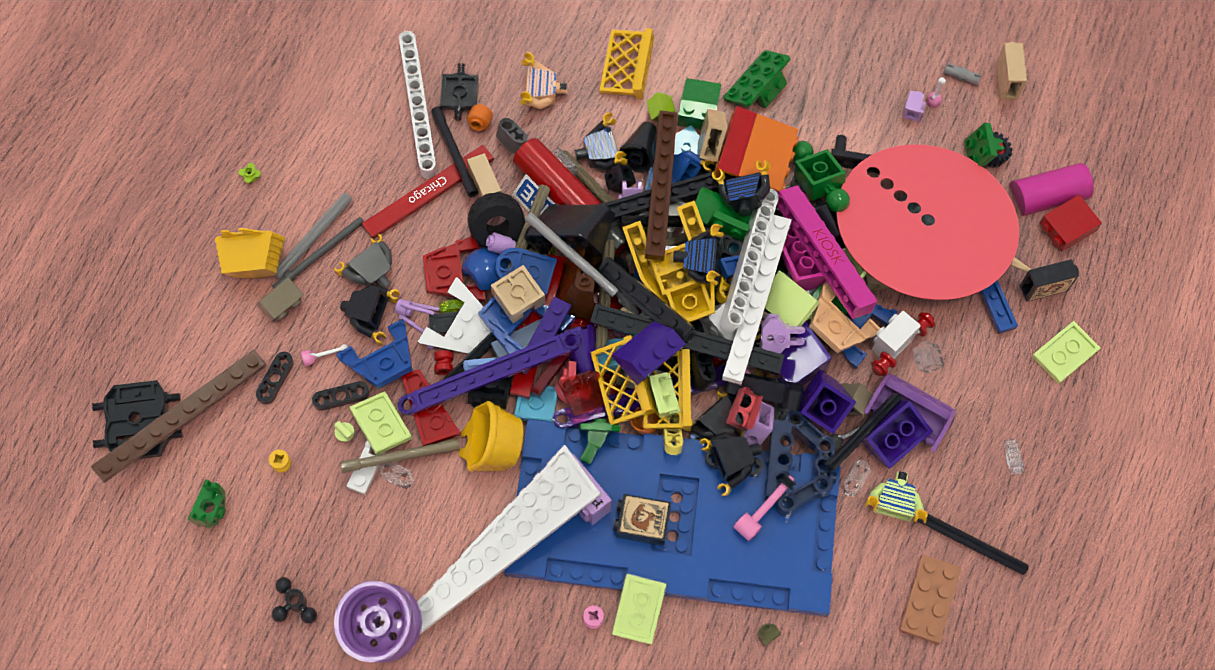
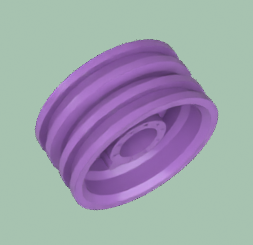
M368 581L351 588L339 602L334 618L335 634L341 647L353 658L364 662L387 663L402 658L415 646L422 627L421 611L415 598L406 589L398 585L380 581ZM382 598L387 599V603L385 605H383ZM367 605L368 608L362 612V606ZM401 612V618L396 619L395 617L397 616V614ZM380 620L384 621L383 626L379 624ZM359 625L362 629V633H358L357 631ZM392 632L397 634L396 640L393 639ZM377 640L378 645L373 647L372 643Z

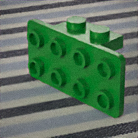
M764 50L723 96L724 100L749 107L758 99L760 106L767 108L787 85L782 70L790 62V56Z
M702 187L699 190L695 203L703 225L710 228L713 224L722 225L723 228L719 229L722 233L743 242L745 234L750 227L748 224L752 210L749 216L743 217L736 213L733 207H728L721 199L720 194Z

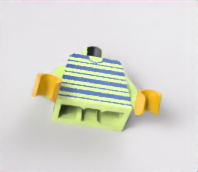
M897 472L895 480L887 479L886 483H880L870 492L864 505L865 507L867 505L873 506V512L908 522L914 517V522L917 523L918 519H922L923 523H926L928 516L919 494L915 492V486L907 484L908 474L905 472Z

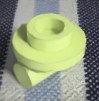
M338 421L335 423L336 438L341 442L350 441L355 433L353 426L346 422L341 423Z

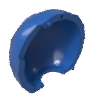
M485 247L476 249L465 258L462 272L466 276L469 274L480 290H491V284L500 280L496 274V261L500 254L489 251ZM508 260L501 261L500 266L503 269L507 268Z

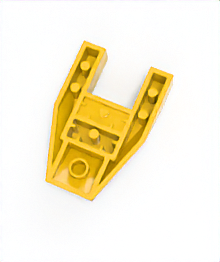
M695 201L677 207L689 241L691 238L706 231ZM641 221L622 227L640 279L648 289L689 323L715 314V285L712 283L698 284L685 273L684 263L673 262L674 251H685V244L666 250L664 261L645 259L647 236Z

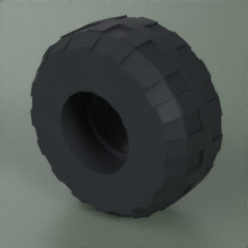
M501 192L488 193L478 198L472 204L468 213V227L473 239L479 245L488 248L486 240L494 232L511 237L514 241L518 240L525 224L523 210L517 200ZM501 216L505 218L499 225L492 226L487 224L493 217Z

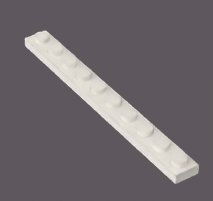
M777 215L773 216L745 319L737 329L722 380L742 385L792 219Z

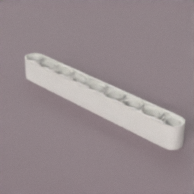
M405 31L400 34L399 42L419 168L422 177L430 179L437 174L416 39L412 32Z
M771 188L768 195L762 201L761 207L752 210L748 224L750 227L745 234L720 320V327L726 333H733L745 319L778 202V194Z

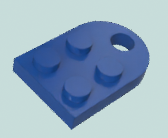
M509 248L498 256L496 274L501 279L524 265L542 292L547 296L557 259L521 248ZM503 260H508L511 263V267L503 269L500 263Z

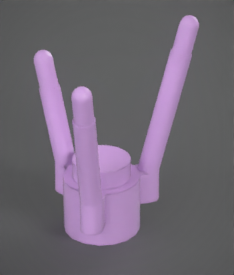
M399 299L395 307V313L400 314L399 319H403L423 333L424 330L407 318V316H411L414 310L434 315V311H440V308Z

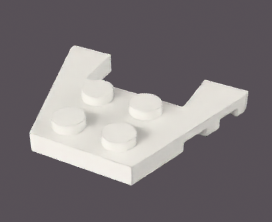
M456 277L448 293L463 301L464 305L444 337L426 327L418 342L469 354L491 331L478 315L483 306L460 279Z

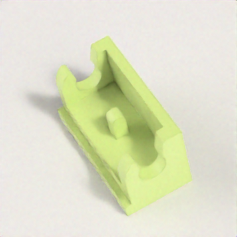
M666 372L649 376L659 418L681 413L670 374Z

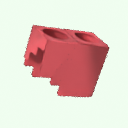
M739 388L726 424L742 431L752 429L758 417L763 396L753 394L750 388ZM744 394L749 395L751 398V404L747 408L740 406ZM737 412L742 413L744 416L742 425L735 421Z

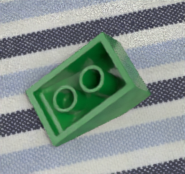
M686 78L677 126H692L694 129L701 130L707 108L717 110L721 84Z

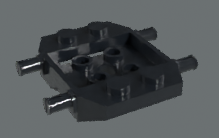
M157 380L113 385L105 395L104 402L92 403V410H104L106 419L104 439L93 440V448L106 447L110 452L128 440H117L118 437L134 436L166 413L169 402L181 401L180 392L168 394ZM134 414H140V419L137 422H131V417ZM177 430L139 459L161 457L170 439L182 438V430Z

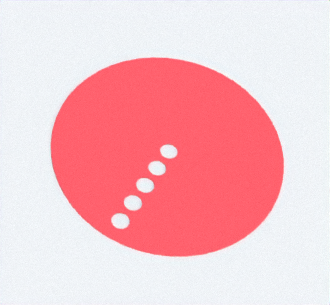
M929 145L891 147L879 151L860 162L847 176L845 183L842 185L841 189L845 190L850 196L848 208L836 213L842 240L854 260L869 275L895 291L930 300H950L967 297L995 283L1006 272L1015 257L1019 242V223L1015 207L1009 195L990 172L982 166H978V163L973 162L970 158L957 152ZM870 167L877 168L880 171V176L877 178L870 177L867 174V169ZM883 179H889L893 182L894 187L886 190L881 187L880 182ZM896 191H903L906 193L907 199L903 202L897 201L894 198V193ZM910 203H917L921 207V211L916 214L911 213L907 206ZM923 215H931L935 223L927 226L922 223L921 217Z

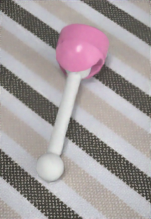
M943 77L938 80L937 90L931 92L927 97V104L930 107L936 108L941 104L942 96L939 92L942 85L946 82Z
M343 344L339 348L317 354L310 350L302 351L301 356L304 366L314 364L317 357L342 351L348 348V346Z

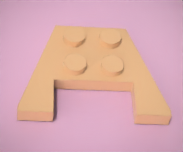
M826 281L822 286L818 298L820 303L814 310L809 327L836 353L875 337L881 328L869 319L859 329L831 302L836 297V294Z

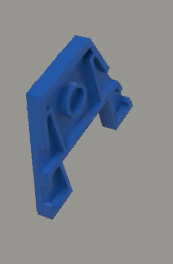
M876 304L869 314L852 319L849 313L846 316L860 329L871 316L887 326L889 320L898 311L882 308L881 305ZM856 346L841 352L854 369L858 368L867 355Z
M403 319L388 326V330L395 341L359 359L353 347L350 346L336 354L338 359L377 389L413 371L406 325Z

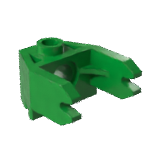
M206 479L202 484L203 486L187 520L211 528L217 525L219 520L223 519L225 515L226 491L218 483H212ZM209 506H215L212 512L206 513V509Z

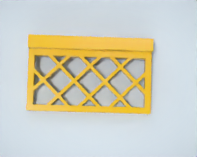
M645 28V32L611 30L599 89L600 93L634 95L636 99H643L655 39L652 29ZM615 36L624 37V40L618 44L614 41ZM641 37V41L636 45L631 42L633 38ZM629 43L632 47L624 52L620 47ZM618 49L621 55L614 59L611 54ZM636 51L638 56L631 60L628 55ZM626 58L629 63L621 67L617 62ZM615 64L618 70L611 74L608 69ZM633 66L635 72L628 75L625 70ZM623 73L626 78L618 83L615 77ZM610 80L616 84L611 88H605V84ZM630 81L632 89H624L622 85Z
M631 335L624 337L622 341L591 352L610 425H617L645 414L658 412L648 377L639 385H636L629 376L625 377L619 374L621 370L620 365H618L616 371L608 368L613 358L611 355L616 352L618 347L633 338ZM602 353L609 355L604 365L599 363L597 355ZM606 370L614 373L609 384L603 379ZM617 376L625 379L621 389L613 386ZM629 381L635 385L632 396L624 392ZM611 388L619 391L614 402L609 400L608 397ZM622 394L630 397L626 408L618 405ZM634 400L640 403L641 411L634 413L629 410ZM617 406L623 409L624 412L621 418L614 420L613 412Z
M682 349V351L674 355L678 356V363L673 368L667 363L663 364L670 370L668 374L671 375L673 373L678 378L674 391L676 396L679 397L678 405L681 413H677L679 424H671L666 420V417H662L656 424H648L647 417L650 414L643 415L644 429L691 430L690 349Z

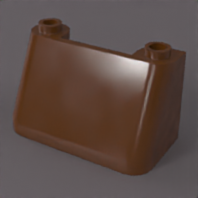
M575 245L573 248L592 267L602 263L603 253L593 254V249L589 247L581 250ZM566 257L558 299L572 306L568 313L569 316L573 315L578 318L591 319L594 311V279L588 275H583V271Z

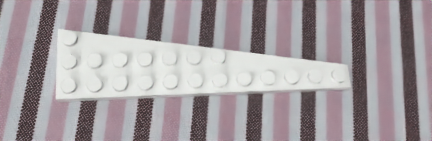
M564 445L547 463L548 465L519 493V496L464 551L454 565L452 564L442 578L434 583L427 594L418 600L417 603L422 616L420 634L602 495L567 446Z

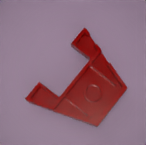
M472 235L463 240L459 239L450 246H444L423 255L427 293L456 298L448 293V290L456 277L463 283L460 253L473 252L479 249V245ZM476 285L466 286L479 302H486L484 290H480Z

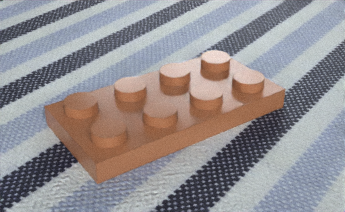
M924 554L921 555L899 629L900 632L937 645L940 644L961 567Z

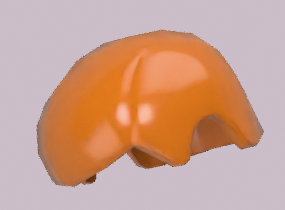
M637 407L634 413L641 411V407ZM656 413L650 414L647 417L648 424H656L660 420ZM643 416L630 420L631 427L636 433L645 435V433L652 434L657 430L644 429Z

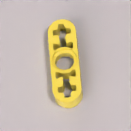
M677 414L666 417L668 422L670 420L673 421L671 424H679V416ZM662 429L664 450L670 455L680 454L683 447L682 429ZM668 431H674L676 434L668 433Z

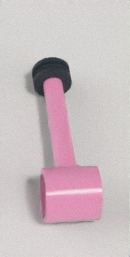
M784 474L785 477L779 479L782 483L754 515L750 516L746 513L734 525L733 528L748 542L762 528L758 521L788 488L792 490V486L797 485L792 476Z

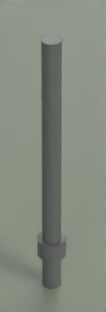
M361 217L357 218L294 269L285 272L283 277L273 284L272 287L275 289L288 277L293 282L298 274L361 226L364 220Z

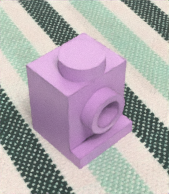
M910 90L902 115L903 118L920 122L926 103L923 101L924 94L922 92Z

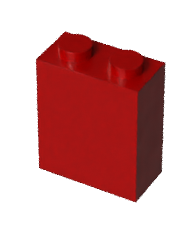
M1077 195L1045 214L1039 224L1043 232L1047 233L1052 239L1054 246L1063 252L1096 232L1102 222L1082 197Z

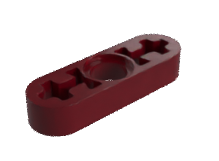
M571 353L553 359L535 382L530 392L540 397L567 362Z

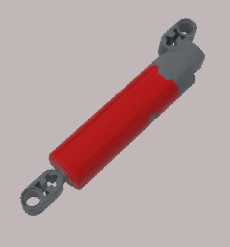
M502 118L500 120L496 137L511 153L515 154L513 163L525 175L527 174L538 187L540 185L548 186L550 188L548 197L555 204L598 205L601 203L538 138H532L527 141V134L512 119ZM618 220L612 223L607 240H614L615 242L614 257L622 255L626 250L631 254L622 228L623 226H621Z

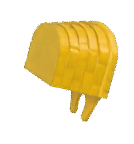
M238 228L240 232L221 230L222 236L215 238L222 274L235 278H261L277 274L281 251L285 243L284 236L272 231Z
M490 401L475 407L471 419L461 431L462 438L467 435V444L459 450V456L467 461V469L470 472L505 471L517 463L522 448L523 424L521 418L506 412Z

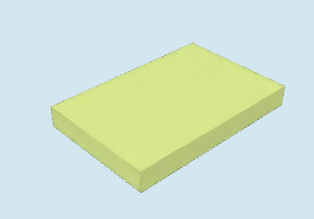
M779 270L774 277L765 308L772 314H778L784 323H789V326H802L820 302Z
M1073 321L1036 351L1032 357L1060 384L1101 348Z
M385 391L350 406L352 415L376 455L412 440L410 432Z
M626 574L612 635L652 644L666 583Z

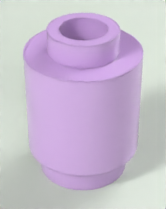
M495 232L489 235L486 240L488 250L501 254L506 249L515 248L516 242L511 237Z

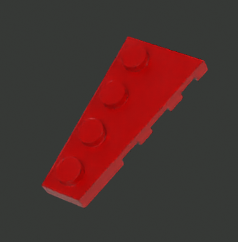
M420 369L402 376L407 394L430 385ZM442 403L413 414L423 446L436 444L461 435V432Z

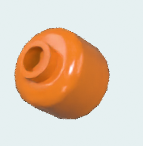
M476 104L468 114L467 123L475 131H484L492 121L493 112L486 105Z

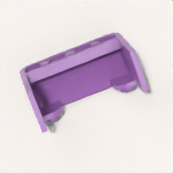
M888 374L877 388L864 413L868 414L870 410L874 413L891 394L897 393L901 400L911 401L933 430L923 441L931 445V451L935 452L948 430L956 411L949 405L901 378Z

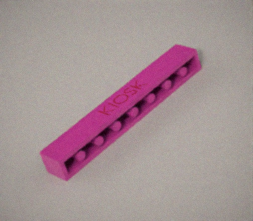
M798 185L779 191L777 208L784 218L792 219L791 229L851 318L855 319L871 313L878 301L856 271L855 266L849 261L844 250L836 242L835 237L830 233L824 221L821 220L815 208L810 204L805 193L802 192Z

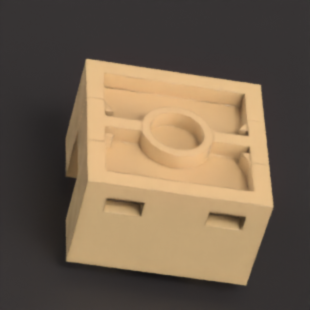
M524 265L491 284L492 295L512 323L523 318V313L530 308L536 310L545 304V294Z

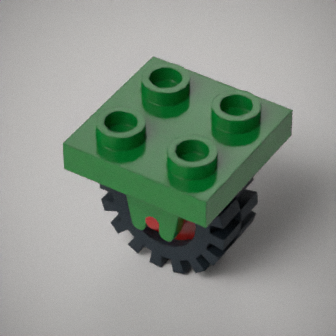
M986 122L964 140L968 158L982 167L987 164L990 167L992 165L993 167L1001 166L1012 156L1011 151H1013V148L1010 147L1011 142L1007 143V137L1003 138L1004 135L1002 133L999 135V132L994 133L991 123Z

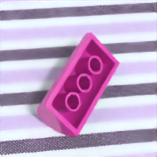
M1084 163L1011 181L1009 184L1022 216L1059 207L1077 195H1080L1083 200L1089 199L1094 191L1091 173Z
M790 227L781 254L783 262L795 283L805 291L815 289L824 284L826 279Z

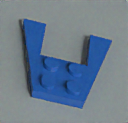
M493 296L478 312V315L506 352L510 354L524 348L510 337L512 333L533 311L543 318L549 306L542 305L536 310L530 308L523 313V318L512 323ZM567 315L559 330L561 333L565 332L575 321V316ZM530 369L522 371L523 374L526 375Z

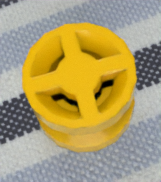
M275 450L270 454L269 463L275 472L284 473L289 470L291 460L284 450Z

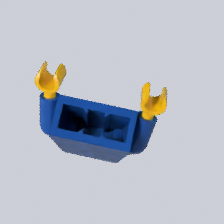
M691 151L681 152L678 155L674 154L671 184L695 177L701 169L700 164L703 165L707 172H713L707 166L709 164L715 165V163L710 160H703L699 158V155Z

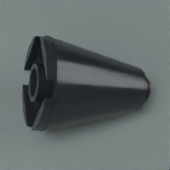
M643 122L620 148V151L627 154L623 157L627 160V165L632 167V170L635 172H647L654 164L658 129L651 122Z

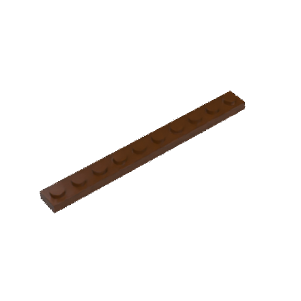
M661 110L659 112L645 259L664 261L678 112Z
M255 350L251 351L91 466L92 470L103 483H106L266 367V363Z

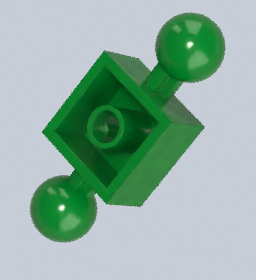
M798 141L796 147H793L792 150L795 152L793 158L795 162V179L811 200L826 196V204L831 211L842 212L846 210L850 204V196L845 190L841 189L843 183H845L846 172L828 149L814 154L813 147L809 142Z

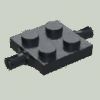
M458 63L457 73L442 74L441 109L455 110V120H461L462 110H471L478 101L479 76L464 73V63H462V66L461 63Z

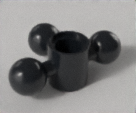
M279 578L275 583V588L279 593H286L285 601L287 604L277 606L272 610L273 620L283 622L287 619L288 612L293 610L295 612L301 611V619L304 623L311 624L315 622L317 612L312 607H306L307 599L304 594L298 589H291L292 583L288 578ZM300 596L301 601L298 604H291L294 597Z

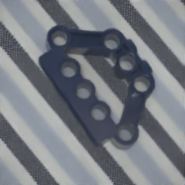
M790 410L784 421L773 420L764 501L779 487L780 484L776 481V478L785 477L784 474L791 476L788 472L793 462L790 451L795 442L794 436L791 433L796 435L816 455L817 459L812 468L813 474L816 477L813 481L791 493H786L785 491L776 501V511L782 517H790L797 509L816 498L826 497L832 488V484L836 483L837 472L829 471L828 468L827 470H821L818 467V464L825 465L835 454L834 440L821 433L805 418V415L800 413V410ZM790 419H797L799 424H792ZM786 440L789 445L783 446L780 441ZM826 445L829 450L822 451L819 446ZM778 459H785L788 464L781 465ZM816 483H823L826 489H819ZM782 502H789L792 508L787 509L783 507Z

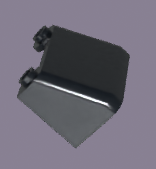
M599 203L598 205L553 204L548 206L538 219L568 245H577L581 250L589 247L593 249V254H602L615 213L604 203ZM532 225L526 230L524 239L540 254H548L553 244Z

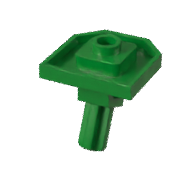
M594 419V422L590 424L581 423L579 431L588 432V444L580 459L587 464H591L608 433L620 432L621 425H610L611 423H606V419Z

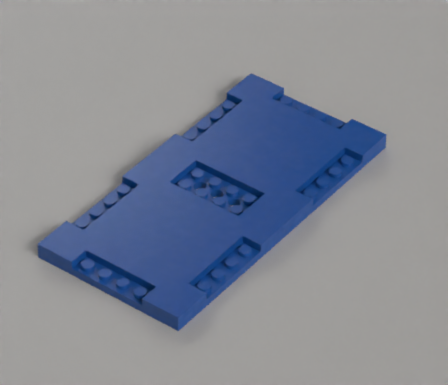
M527 419L516 498L565 445L612 500L611 511L594 525H591L589 521L586 523L580 514L577 513L507 567L504 571L505 576L623 591L626 574L666 583L664 592L666 597L828 617L830 614L832 560L840 466L833 471L837 472L836 483L832 484V488L826 497L816 498L797 509L790 517L780 516L776 511L775 502L758 521L762 526L760 531L748 542L733 527L744 514L748 513L750 516H753L765 502L769 451L761 450L762 453L760 455L754 456L760 459L763 465L762 471L757 477H747L737 487L731 488L728 496H722L726 492V487L724 486L720 490L717 487L719 484H727V481L724 482L719 470L709 468L706 465L705 456L707 452L701 449L705 448L707 443L701 444L700 440L683 438L682 452L678 455H670L664 450L662 435L645 433L642 436L626 433H608L591 464H587L580 458L588 444V432L579 431L580 428L577 427L569 429L565 427L558 428L553 422ZM791 454L793 462L788 472L794 478V482L797 485H793L792 490L788 488L786 493H791L815 479L816 476L812 471L817 459L815 454ZM714 456L709 457L713 463L716 462ZM778 459L781 465L788 464L785 459ZM755 463L752 466V471L758 469L757 467H755ZM818 464L821 470H827L824 464ZM776 478V481L781 484L780 478ZM816 483L819 489H826L823 483ZM624 494L672 502L670 514L678 513L680 520L672 522L669 519L664 546L616 538L617 531H613L615 519L620 517V512H617L618 500H623ZM673 494H680L682 501L675 503L672 501L671 496ZM782 502L783 507L787 509L792 508L789 502ZM675 532L678 535V539L676 541H669L667 534Z

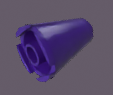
M593 324L587 325L588 329H583L580 326L568 330L576 331L582 338L580 348L573 351L569 359L576 362V371L581 378L585 377V380L596 377L591 352L596 350V330ZM570 336L567 338L566 343L568 346L576 344L577 339L575 336Z

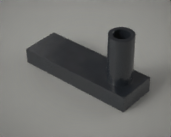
M844 135L836 136L835 149L831 150V154L840 166L854 169L860 162L871 156V154L846 151L847 137ZM875 167L867 169L869 172L880 173Z

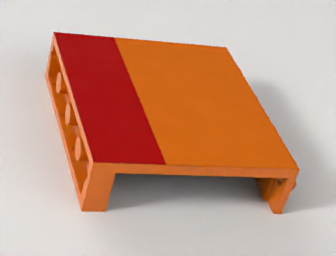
M736 106L731 115L714 170L716 178L721 176L720 170L735 177L761 173L756 167V162L760 161L763 168L765 165L764 160L770 163V169L767 171L770 179V188L778 194L786 186V183L783 182L790 172L788 164L794 158L795 152L792 150L793 147H796L799 140L797 136L798 129Z

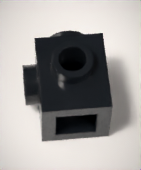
M618 164L604 174L608 191L622 193V181H626L627 188L636 183L632 167Z

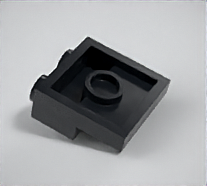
M513 376L469 392L468 404L475 408L484 402L490 401L501 409H507Z

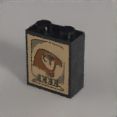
M1072 259L1031 269L1027 272L1019 286L1026 302L1067 292L1079 277V270L1074 265Z
M624 494L623 500H618L617 512H620V517L615 519L613 531H617L616 538L664 546L672 502Z

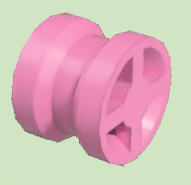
M589 606L584 611V624L590 629L599 628L604 620L602 609L598 606Z

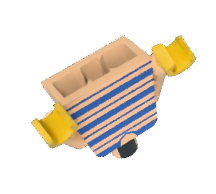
M527 52L523 55L526 59L522 60V65H530V67H528L527 90L520 95V98H523L520 101L521 105L543 109L556 103V93L567 94V83H557V73L534 60L532 53Z

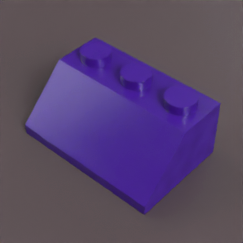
M654 321L611 356L633 382L639 385L676 355L686 344L672 328Z
M901 400L862 443L875 458L890 469L929 436L933 430L911 401Z

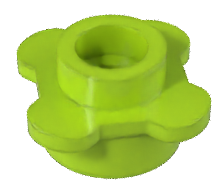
M248 163L247 167L239 170V175L243 176L246 183H252L260 177L261 172L255 168L254 163Z

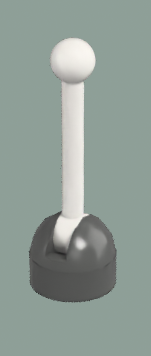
M860 427L842 436L839 434L829 435L835 442V450L842 446L843 439L853 435Z

